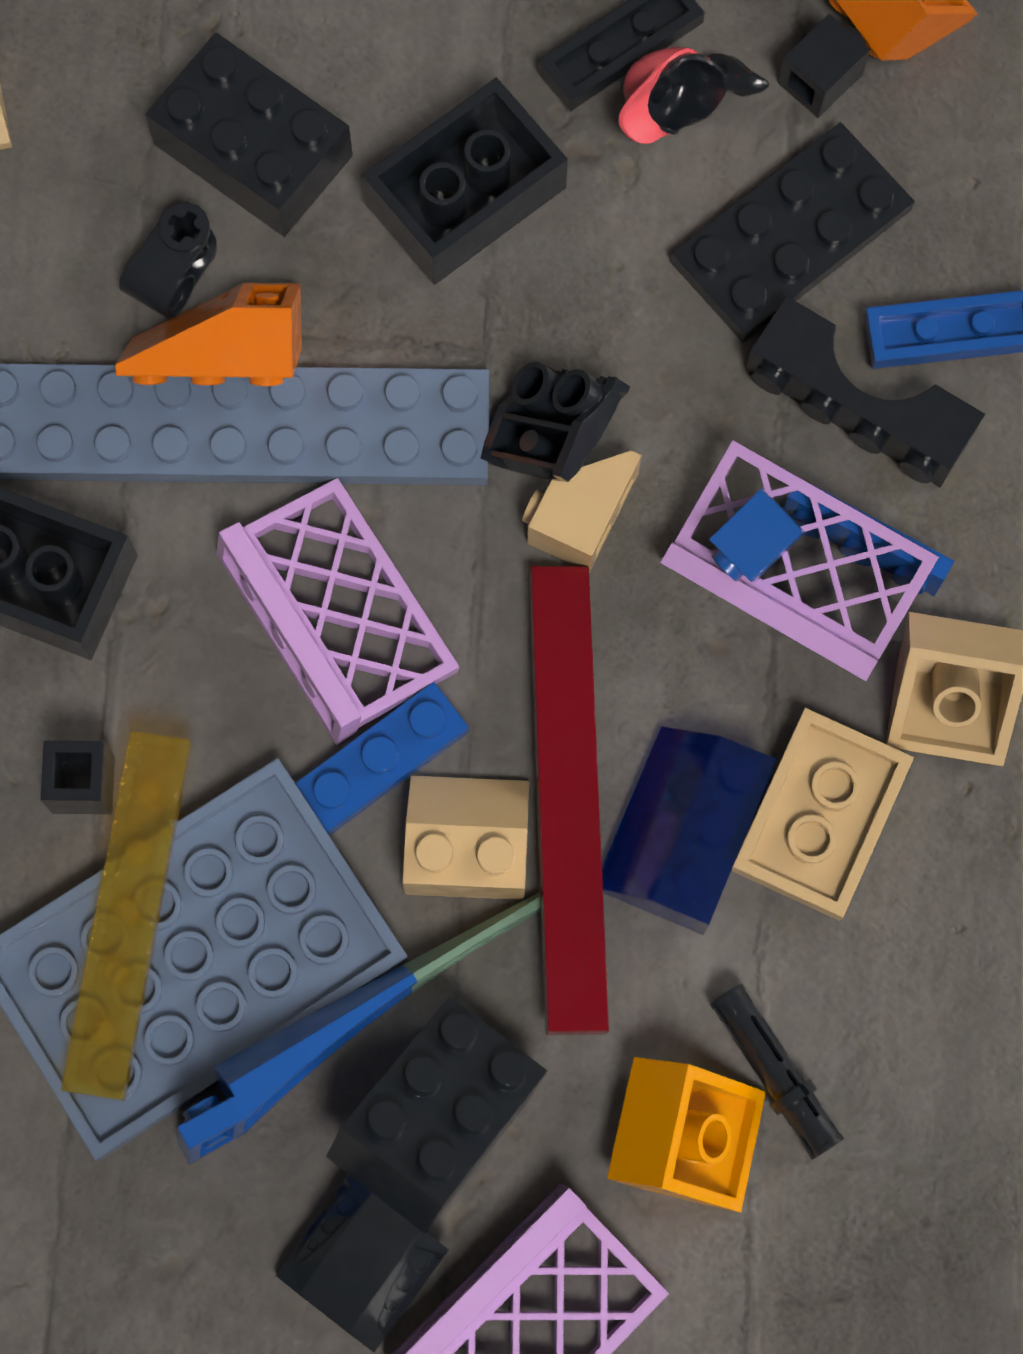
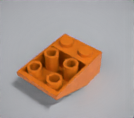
M242 283L132 337L115 364L116 376H132V382L141 385L165 383L167 376L190 377V382L196 385L222 384L226 381L225 377H249V383L256 386L282 384L284 378H293L302 352L301 283Z

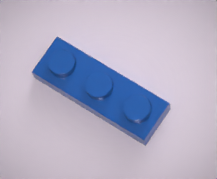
M1023 290L866 308L863 316L872 369L1023 352Z
M799 491L789 493L783 509L799 526L816 522L810 497ZM836 498L938 556V560L918 594H923L925 591L935 596L951 569L954 560ZM819 503L823 520L840 516V514ZM847 520L825 526L828 540L841 546L840 550L846 557L868 551L862 527L856 523ZM818 529L807 531L804 534L810 538H820ZM870 532L874 549L893 545ZM901 549L876 556L879 567L893 574L892 579L899 586L909 584L922 563L921 560ZM870 558L855 561V563L863 566L872 565Z
M433 681L295 784L330 836L468 734L469 726Z

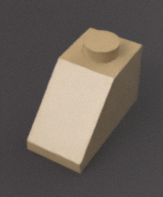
M628 451L581 467L580 471L569 482L551 480L545 493L536 490L527 505L522 519L523 522L529 524L527 544L576 567H589L590 573L639 474L642 455L634 451Z

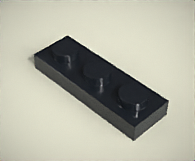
M628 0L539 59L538 71L567 108L572 111L625 76L631 66L643 56L667 48L703 24L705 12L695 0Z

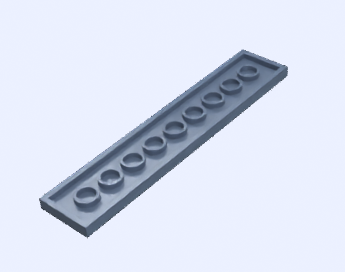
M0 364V480L327 484L338 478L341 484L488 485V462L480 458L484 441L489 431V369L296 367L293 378H284L282 384L275 386L252 385L249 383V377H225L226 381L222 384L196 385L190 382V377L167 376L165 383L141 385L133 383L132 376H116L115 365Z

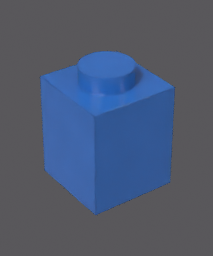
M760 489L709 539L719 549L711 557L735 582L743 575L750 582H756L806 532L765 490Z

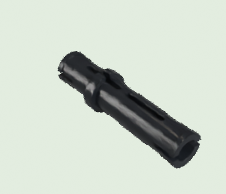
M743 984L737 985L710 1004L711 1008L724 1023L735 1043L774 1100V1103L770 1106L777 1116L781 1113L801 1140L811 1160H814L845 1138L840 1134L813 1092L817 1090L811 1079L805 1081L799 1070L796 1069L776 1035L755 1007Z

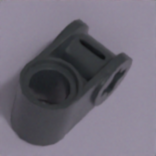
M178 203L169 207L162 214L161 219L142 247L128 261L120 278V291L168 319L177 316L185 307L195 285L217 253V240L210 229V222L206 213L199 206L191 203ZM197 232L198 236L195 239H193L192 237Z

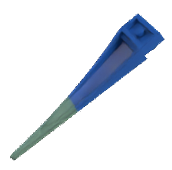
M540 892L213 1066L226 1101L220 1103L217 1095H214L195 1104L183 1113L185 1120L183 1124L177 1127L178 1145L188 1164L190 1165L243 1136L285 1095L325 1060L414 991L491 940L541 912Z

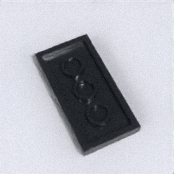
M840 122L673 251L670 263L741 342L744 343L771 321L787 296L795 301L799 300L912 210L915 201L846 126Z

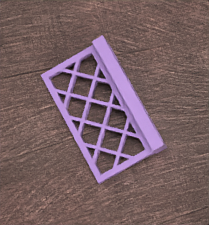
M732 440L675 542L671 543L660 563L867 681L939 557ZM738 457L759 468L764 490L773 499L774 497L796 491L810 497L816 522L800 527L805 532L814 529L819 530L827 559L826 563L793 571L787 550L782 555L787 573L767 579L759 578L756 582H750L743 575L735 582L711 557L719 549L711 550L692 539L705 516L727 511L730 519L735 514L734 508L744 506L753 497L733 502L731 500L726 478ZM768 474L789 486L772 491ZM721 488L725 504L709 508ZM819 503L840 514V516L823 520ZM847 520L861 526L868 551L834 560L825 526ZM870 532L893 545L874 549ZM901 549L922 561L909 584L885 590L877 555ZM870 558L879 592L845 601L836 566ZM829 569L838 603L814 609L802 602L795 577ZM789 580L793 596L772 584ZM904 592L893 613H891L887 596ZM881 598L887 623L876 642L873 643L853 631L847 607ZM840 609L844 625L823 613Z
M338 478L244 527L238 522L219 532L216 555L336 745L356 735L359 727L406 702L433 681L435 684H438L458 672V663ZM333 499L345 518L341 534L309 526L308 521L311 510ZM303 515L301 523L291 521ZM349 526L351 527L357 538L347 536ZM274 529L298 535L291 560L267 554L257 538ZM304 537L338 546L331 571L298 562ZM344 548L369 555L375 564L371 581L338 573ZM277 569L288 572L285 582ZM294 574L328 582L321 608L296 601L290 591ZM379 574L382 575L387 585L377 583ZM334 584L368 593L362 618L328 610ZM374 595L397 600L405 611L402 628L368 620ZM307 617L318 619L316 630ZM410 620L418 633L408 631ZM324 621L358 630L352 656L327 650L320 638ZM365 632L398 640L392 666L358 658ZM405 642L429 648L439 666L424 674L400 669L399 664ZM338 665L349 668L346 678ZM355 669L389 678L385 696L364 707L351 687ZM395 680L406 682V684L393 691Z
M559 1183L392 1354H454L465 1342L466 1354H475V1331L486 1320H511L510 1354H519L520 1320H554V1354H563L564 1320H598L597 1345L589 1354H612L669 1293L589 1211L581 1199L569 1187ZM581 1223L598 1238V1266H564V1241ZM608 1250L624 1266H608ZM555 1251V1266H540ZM530 1275H555L554 1311H520V1286ZM564 1275H598V1311H564ZM608 1275H633L649 1291L630 1311H607ZM511 1296V1311H496ZM607 1320H621L607 1334Z

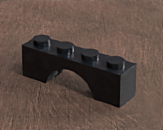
M787 296L750 352L746 372L752 375L754 382L771 394L780 395L783 393L800 403L804 413L813 420L822 424L833 423L850 433L852 441L863 450L873 454L881 452L900 463V469L911 479L924 484L931 482L941 488L976 433L985 413L936 384L919 395L901 400L876 398L862 392L845 377L838 365L834 351L836 325Z

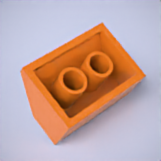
M829 0L830 4L840 14L850 18L861 33L866 46L870 48L869 54L881 61L908 60L964 26L977 15V12L968 0Z

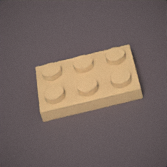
M805 708L731 871L841 921L914 757Z

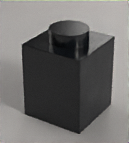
M828 14L784 56L778 84L813 115L819 118L863 76L870 48L866 46L863 37L855 28L847 24L842 25L832 15Z
M44 740L41 801L52 814H112L115 756L105 741Z

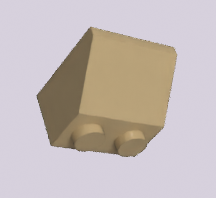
M909 612L897 660L886 745L900 750L1004 766L1023 695V630Z
M411 776L403 866V888L405 895L524 900L529 781Z

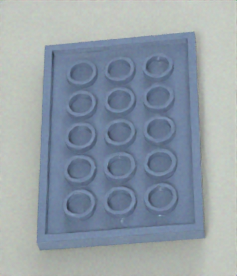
M277 758L0 934V1006L95 1161L100 1162L218 1085L219 1082L213 1066L380 978L409 959L279 758Z

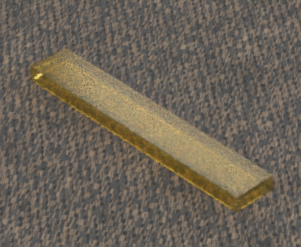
M135 731L130 733L61 1087L63 1092L124 1102L126 1100L192 749V743L188 739Z

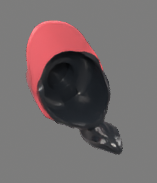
M672 47L654 51L636 61L626 74L623 87L626 103L619 114V125L624 134L632 141L640 144H649L668 134H677L682 128L708 118L722 102L728 90H731L737 96H750L766 90L769 87V82L750 70L734 56L716 53L705 57L704 54H698L693 49L685 47Z

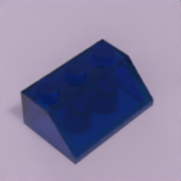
M661 726L603 863V893L704 935L777 759L719 735Z

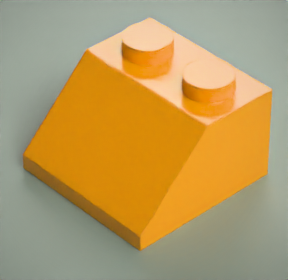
M634 1057L607 1179L646 1191L741 1213L766 1092L690 1064Z

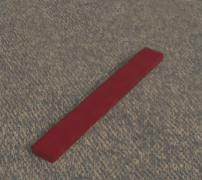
M531 566L528 574L545 1035H606L609 1032L589 567Z

